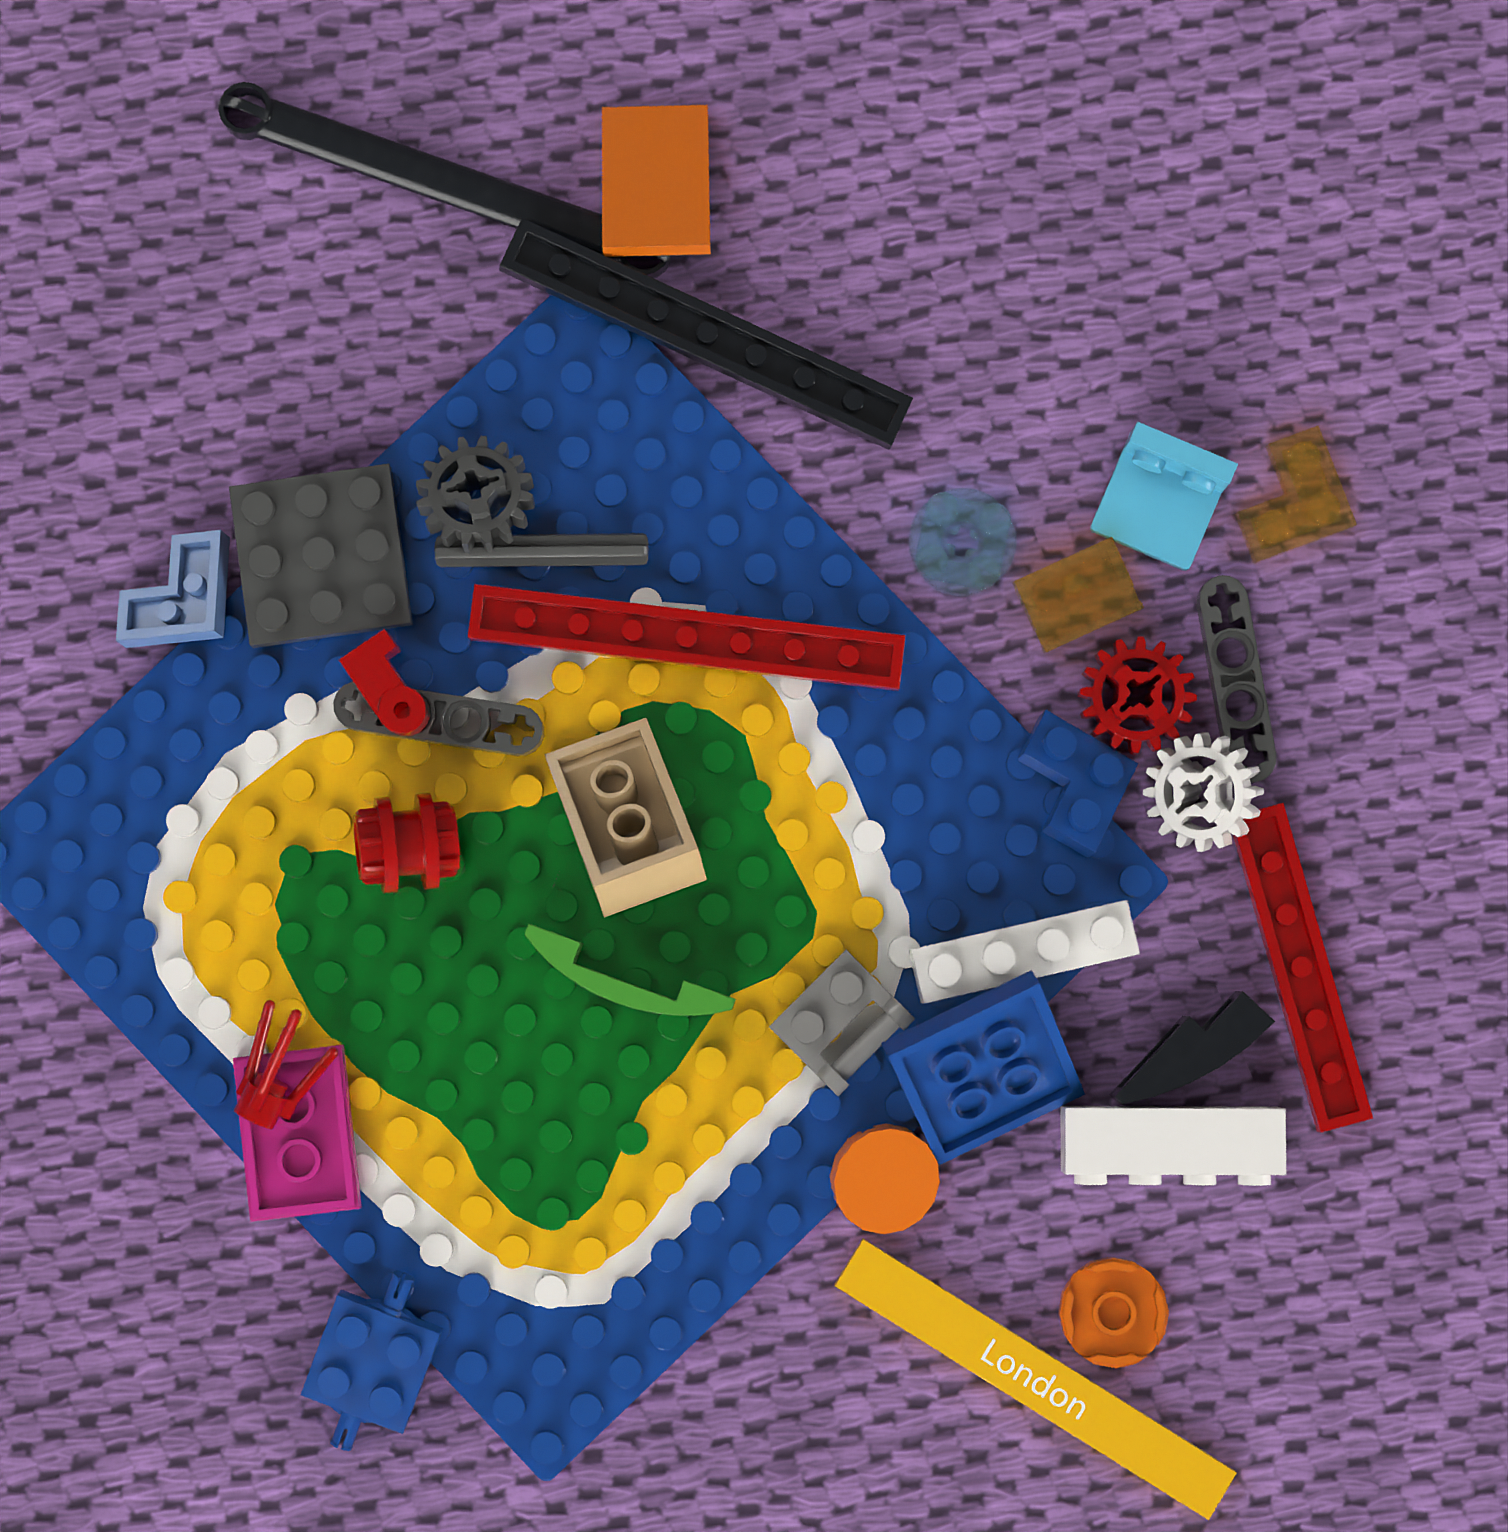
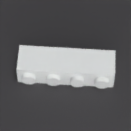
M1127 900L909 950L920 1002L923 1004L998 987L1031 970L1036 978L1140 954Z
M1270 1106L1060 1107L1061 1172L1064 1174H1074V1184L1105 1185L1107 1184V1175H1129V1184L1161 1185L1162 1175H1183V1184L1216 1185V1175H1238L1239 1185H1271V1175H1286L1285 1108Z

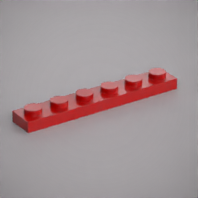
M1284 803L1259 809L1261 812L1258 817L1252 819L1243 818L1250 831L1240 837L1233 835L1316 1130L1322 1133L1373 1119Z

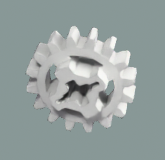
M1209 732L1195 734L1193 743L1188 736L1174 739L1175 750L1167 747L1157 752L1163 766L1156 765L1147 768L1146 773L1155 779L1156 783L1153 787L1143 789V795L1155 798L1157 804L1147 811L1148 817L1161 815L1164 823L1158 832L1163 836L1176 831L1178 833L1176 846L1180 848L1190 845L1194 839L1198 852L1211 849L1213 841L1219 849L1231 845V834L1240 837L1250 831L1243 818L1252 819L1260 815L1261 811L1256 806L1250 804L1251 798L1264 794V788L1251 786L1250 778L1260 772L1259 767L1245 768L1242 761L1246 758L1248 751L1245 748L1229 752L1230 738L1227 736L1218 737L1212 745ZM1203 756L1211 758L1216 762L1207 768H1203L1197 761L1192 762L1189 758ZM1211 780L1207 785L1208 789L1204 793L1207 800L1194 804L1199 799L1198 795L1202 791L1199 783ZM1232 781L1235 790V799H1233ZM1203 816L1209 823L1215 822L1217 826L1202 827L1191 823L1194 818Z

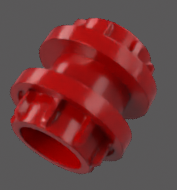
M430 793L415 794L414 810L393 812L389 797L374 798V808L358 809L355 813L353 825L356 862L359 879L364 884H381L383 893L398 892L399 876L420 874L423 888L433 889L439 888L440 878L453 877L459 871L460 847L454 807L450 806L447 801L433 802Z

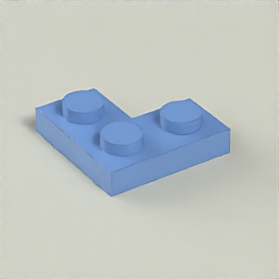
M222 530L172 535L168 585L119 590L116 641L125 648L224 638L230 537Z

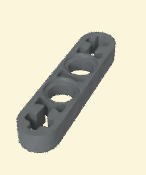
M1219 575L1211 578L1200 588L1196 606L1220 737L1227 736L1230 738L1228 751L1233 752L1245 748L1243 736L1232 740L1230 730L1244 731L1257 724L1260 726L1261 735L1253 734L1250 736L1253 751L1256 753L1263 752L1264 762L1256 765L1259 767L1260 772L1250 778V782L1253 784L1266 779L1273 772L1276 765V749L1248 595L1245 587L1238 579ZM1217 586L1223 587L1226 595L1235 596L1236 603L1230 605L1227 610L1229 624L1239 619L1242 629L1228 628L1215 635L1212 633L1211 625L1219 626L1223 623L1219 607H1210L1208 599L1216 594ZM1235 639L1244 646L1246 658L1240 667L1227 668L1219 662L1217 647L1222 640ZM1243 691L1253 698L1255 712L1249 720L1237 721L1228 714L1226 701L1231 693Z
M354 682L343 685L336 693L333 701L334 713L337 719L345 727L356 732L514 756H526L535 752L542 744L544 738V725L541 718L531 708L522 705L415 689L427 700L430 708V718L426 727L420 733L413 736H400L389 731L386 727L379 726L381 721L375 713L365 712L362 714L360 721H354V714L345 709L347 700L355 701L358 697V692H360ZM462 708L475 709L481 717L479 731L469 738L456 736L451 728L453 715ZM490 711L500 712L496 720L500 724L515 725L518 716L526 717L527 726L534 729L533 737H524L522 744L516 746L513 745V737L511 735L494 731L496 742H485L491 730Z

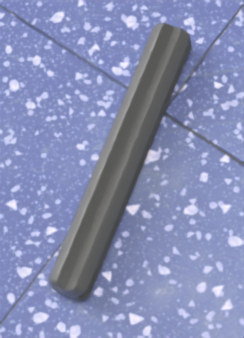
M644 533L512 534L513 542L510 544L503 541L500 537L494 538L493 552L489 553L485 550L482 542H475L470 554L464 552L462 540L457 539L448 548L443 545L440 535L436 537L434 548L435 561L440 567L645 565L649 558L648 538Z

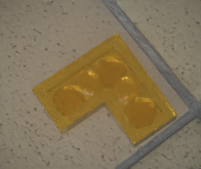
M1319 425L1274 441L1266 446L1284 495L1235 514L1253 564L1341 533L1357 525Z

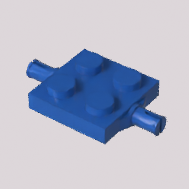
M392 1272V1278L384 1299H366L341 1289L334 1302L301 1396L330 1406L337 1413L341 1414L333 1437L330 1440L331 1445L338 1448L347 1429L348 1431L341 1450H352L361 1422L375 1423L401 1434L404 1433L443 1330L442 1327L418 1319L407 1308H404L412 1284L415 1281V1278L408 1273L398 1293L397 1290L404 1272Z

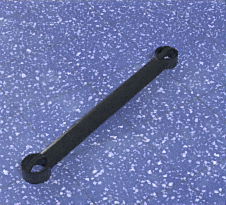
M241 82L233 84L224 91L219 100L218 111L221 121L228 131L239 139L250 141L260 138L516 229L521 218H524L603 255L602 214L275 100L270 98L263 88L254 83ZM255 96L262 100L266 109L238 97ZM229 107L247 112L261 121L254 127L246 129L237 128L229 122ZM672 255L654 256L661 260V262L649 269L634 267L627 261L625 256L608 258L652 278H657L668 268Z

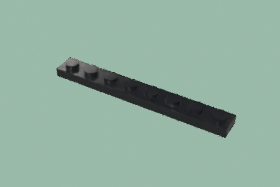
M521 218L499 265V271L888 450H890L913 400V397L524 218Z

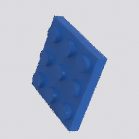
M1032 970L881 1043L938 1165L1085 1095L1041 985Z

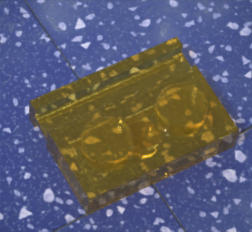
M1112 537L1012 582L1032 629L1039 639L1043 653L1144 608L1133 588L1134 584Z

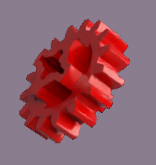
M1138 636L1134 641L1133 648L1129 650L1122 639L1116 640L1113 643L1115 655L1112 657L1103 650L1096 653L1094 656L1101 667L1099 670L1086 667L1082 675L1092 682L1091 687H1084L1077 691V697L1090 700L1091 705L1080 713L1081 718L1090 719L1095 717L1098 722L1091 735L1095 738L1106 731L1111 735L1109 746L1114 750L1122 741L1128 742L1130 755L1139 753L1142 742H1146L1152 752L1160 750V735L1162 734L1172 742L1174 739L1179 738L1180 734L1174 724L1175 722L1189 724L1193 717L1183 710V706L1197 701L1196 694L1185 692L1184 685L1195 678L1194 674H1180L1176 669L1184 657L1181 654L1175 655L1169 660L1164 657L1166 643L1160 641L1152 651L1147 650L1144 636ZM1144 661L1155 667L1150 672L1133 671L1127 664L1124 665L1123 662ZM1105 678L1108 680L1107 683L1113 688L1112 706L1106 711L1102 702V687ZM1151 679L1155 681L1144 697V701L1148 705L1147 708L1143 704L1138 703L1133 707L1129 706L1123 712L1120 711V707L1127 702L1126 698L1131 693L1126 686L1127 684L1135 689L1141 684H1147ZM1168 681L1172 691V704L1169 713L1162 703V687ZM1125 719L1142 720L1147 727L1150 726L1152 729L1147 731H1131L1119 725Z

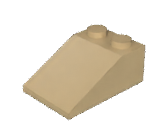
M647 718L544 754L604 917L707 880L697 844Z

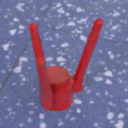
M267 1000L264 1004L245 1074L236 1091L241 1097L234 1109V1112L242 1118L267 1129L274 1128L279 1116L290 1120L297 1104L338 1056L337 1048L332 1047L328 1049L288 1096H285L284 1094L288 1086L275 1077L296 1032L302 1013L299 1009L292 1010L264 1073L258 1072L275 1008V1003L272 1000Z

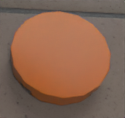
M888 1123L874 1125L875 1128L868 1129L863 1133L859 1131L849 1137L837 1152L830 1173L831 1189L834 1199L844 1216L862 1230L879 1234L904 1231L920 1221L935 1202L940 1184L938 1162L928 1144L908 1128Z
M1107 1257L1090 1261L1072 1274L1062 1290L1058 1314L1062 1332L1078 1354L1095 1365L1120 1368L1139 1363L1154 1350L1156 1345H1159L1166 1333L1169 1310L1165 1292L1151 1272L1132 1260Z

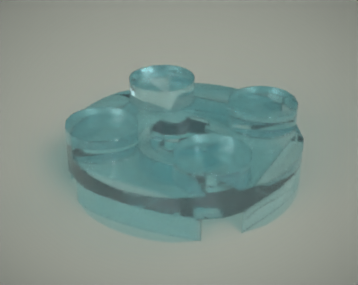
M970 488L951 489L933 495L916 514L909 532V554L917 572L933 589L950 596H973L991 588L1007 573L1016 551V531L1011 522L1009 510L1004 505L999 504L992 496ZM960 528L970 530V538L978 542L977 550L968 549L965 557L954 555L955 546L947 543V536L957 535Z

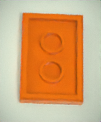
M708 105L602 107V250L604 256L711 254Z

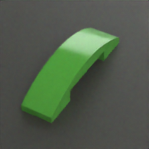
M528 924L525 935L536 950L563 975L583 988L615 1003L637 1010L675 1016L715 1014L732 1010L734 1007L735 998L685 980L677 1000L583 967L576 963L584 943Z

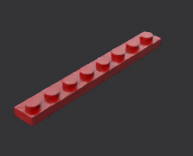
M474 584L468 639L473 641L899 691L906 635L478 584Z

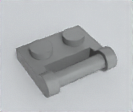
M845 950L769 1027L839 1096L849 1086L846 1081L882 1046L881 1043L888 1040L899 1027L904 1031L915 1018ZM874 1001L884 1013L830 1065L820 1053Z

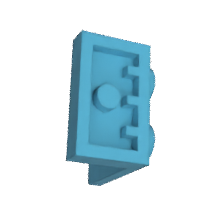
M1137 422L1128 436L1094 516L1090 530L1095 534L1186 571L1191 567L1221 493L1231 483L1238 464Z

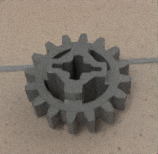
M482 435L476 447H469L464 436L458 438V450L455 452H451L448 448L441 445L438 448L441 462L437 464L426 460L423 464L425 473L430 479L416 481L418 494L423 497L416 502L420 516H428L425 520L428 532L434 534L442 530L441 538L443 545L448 548L457 539L462 540L464 552L467 554L471 553L475 542H482L487 553L493 552L494 538L500 537L508 544L513 542L510 528L514 525L525 529L528 522L526 514L522 510H531L535 506L533 494L528 492L534 488L531 473H522L525 470L523 457L517 455L508 460L510 453L507 443L502 441L492 450L489 449L487 437ZM484 466L491 467V468H493V469H495V470H492V471H491L490 469H488V468H486V467H484ZM451 475H453V477L451 478V480H450V481H447L448 478H449ZM480 490L482 497L471 499L470 492ZM505 507V509L497 517H495L499 512L500 508ZM459 518H460V519H462V520H464V521H466V522H468V523H470V524L462 523V522H459V521H457V520H455V519H459Z

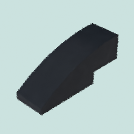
M1235 991L1202 1027L1190 1016H1182L1109 1095L1118 1103L1126 1104L1155 1097L1190 1084L1221 1067L1245 1050L1275 1021L1243 991Z

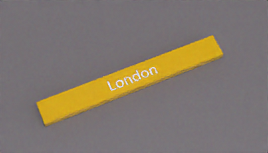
M864 1238L860 1241L834 1284L841 1291L1207 1520L1212 1516L1237 1474L1234 1469Z

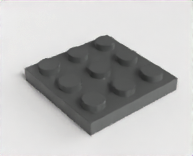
M390 464L229 486L249 644L251 647L258 648L413 625L395 488Z

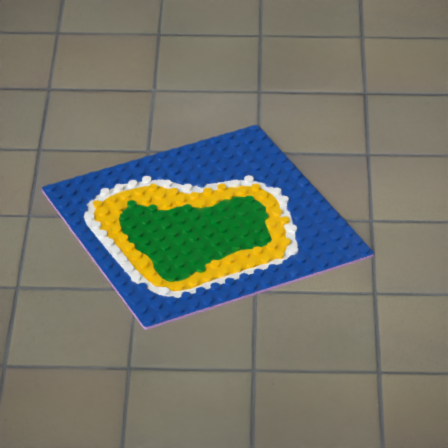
M550 295L369 465L390 464L392 467L413 625L385 629L401 650L400 653L390 659V662L407 687L412 689L516 704L531 708L541 718L544 725V738L542 744L535 752L526 756H514L362 733L348 729L337 719L333 706L334 698L340 688L353 682L339 659L382 630L253 648L249 644L241 585L226 599L224 638L180 642L0 811V902L243 1162L239 1115L234 1112L237 1105L233 1058L250 1056L265 1002L272 1000L275 1003V1008L263 1054L273 1053L281 1032L294 1009H299L302 1016L287 1051L344 1045L362 1208L296 1216L295 1218L371 1299H384L393 1271L404 1272L397 1290L398 1293L407 1273L415 1278L404 1308H407L418 1319L443 1328L430 1363L530 1470L543 1481H550L557 1476L837 1206L831 1189L830 1173L835 1155L849 1137L859 1131L863 1133L868 1129L875 1128L874 1125L885 1123L906 1127L912 1132L920 1126L883 1046L846 1081L849 1086L837 1096L769 1027L845 950L915 1018L904 1031L899 1027L890 1037L892 1038L993 989H985L923 1004L920 1002L909 950L1124 900L1128 901L1133 921L1168 886V878L1164 872L1112 819L1096 852L1089 858L1041 832L1063 786L1017 760L1030 735L1029 732L649 339L553 295ZM482 435L487 437L489 449L494 450L503 441L508 444L510 453L508 460L514 456L521 455L525 463V470L522 473H531L534 488L528 491L533 494L534 509L522 510L526 514L528 525L525 529L513 525L510 528L512 534L644 533L647 535L649 544L648 562L645 565L440 567L435 561L434 548L436 537L442 534V530L434 534L428 532L425 523L428 516H420L416 502L423 498L418 494L416 481L430 479L425 473L423 464L426 460L437 464L441 462L438 450L441 445L448 448L451 452H455L458 450V438L464 436L469 447H476ZM484 466V467L490 469L491 471H492V470H495V469H493V468H491V467ZM451 475L447 481H450L453 475ZM480 490L470 492L471 499L482 497ZM505 507L500 508L499 512L495 517H497L505 509ZM459 518V519H455V520H457V521H459V522L466 523V524H470V523H468V522H466V521H464V520H462V519H460V518ZM474 584L906 635L899 691L473 641L468 639ZM358 692V697L355 701L347 700L345 709L354 714V721H360L362 714L365 712L374 713L361 692ZM472 708L457 710L451 719L453 733L461 738L474 736L481 726V717ZM490 711L491 730L485 742H496L494 731L511 735L513 737V745L516 746L522 744L524 737H533L534 729L527 726L526 717L518 716L515 725H506L496 721L500 714L499 711ZM647 718L697 844L707 880L604 917L544 754ZM430 793L433 802L447 801L450 806L454 807L460 847V868L455 876L440 878L439 888L433 889L423 888L420 874L399 876L398 892L383 893L381 884L366 885L359 879L353 825L354 815L358 809L374 808V798L389 797L393 812L414 810L415 794ZM528 924L584 943L576 963L583 967L677 1000L685 980L735 998L734 1007L732 1010L715 1014L675 1016L637 1010L596 995L563 975L536 950L525 935ZM1084 967L1038 977L1037 980L1041 985L1047 1002ZM872 1001L820 1055L832 1065L884 1011Z

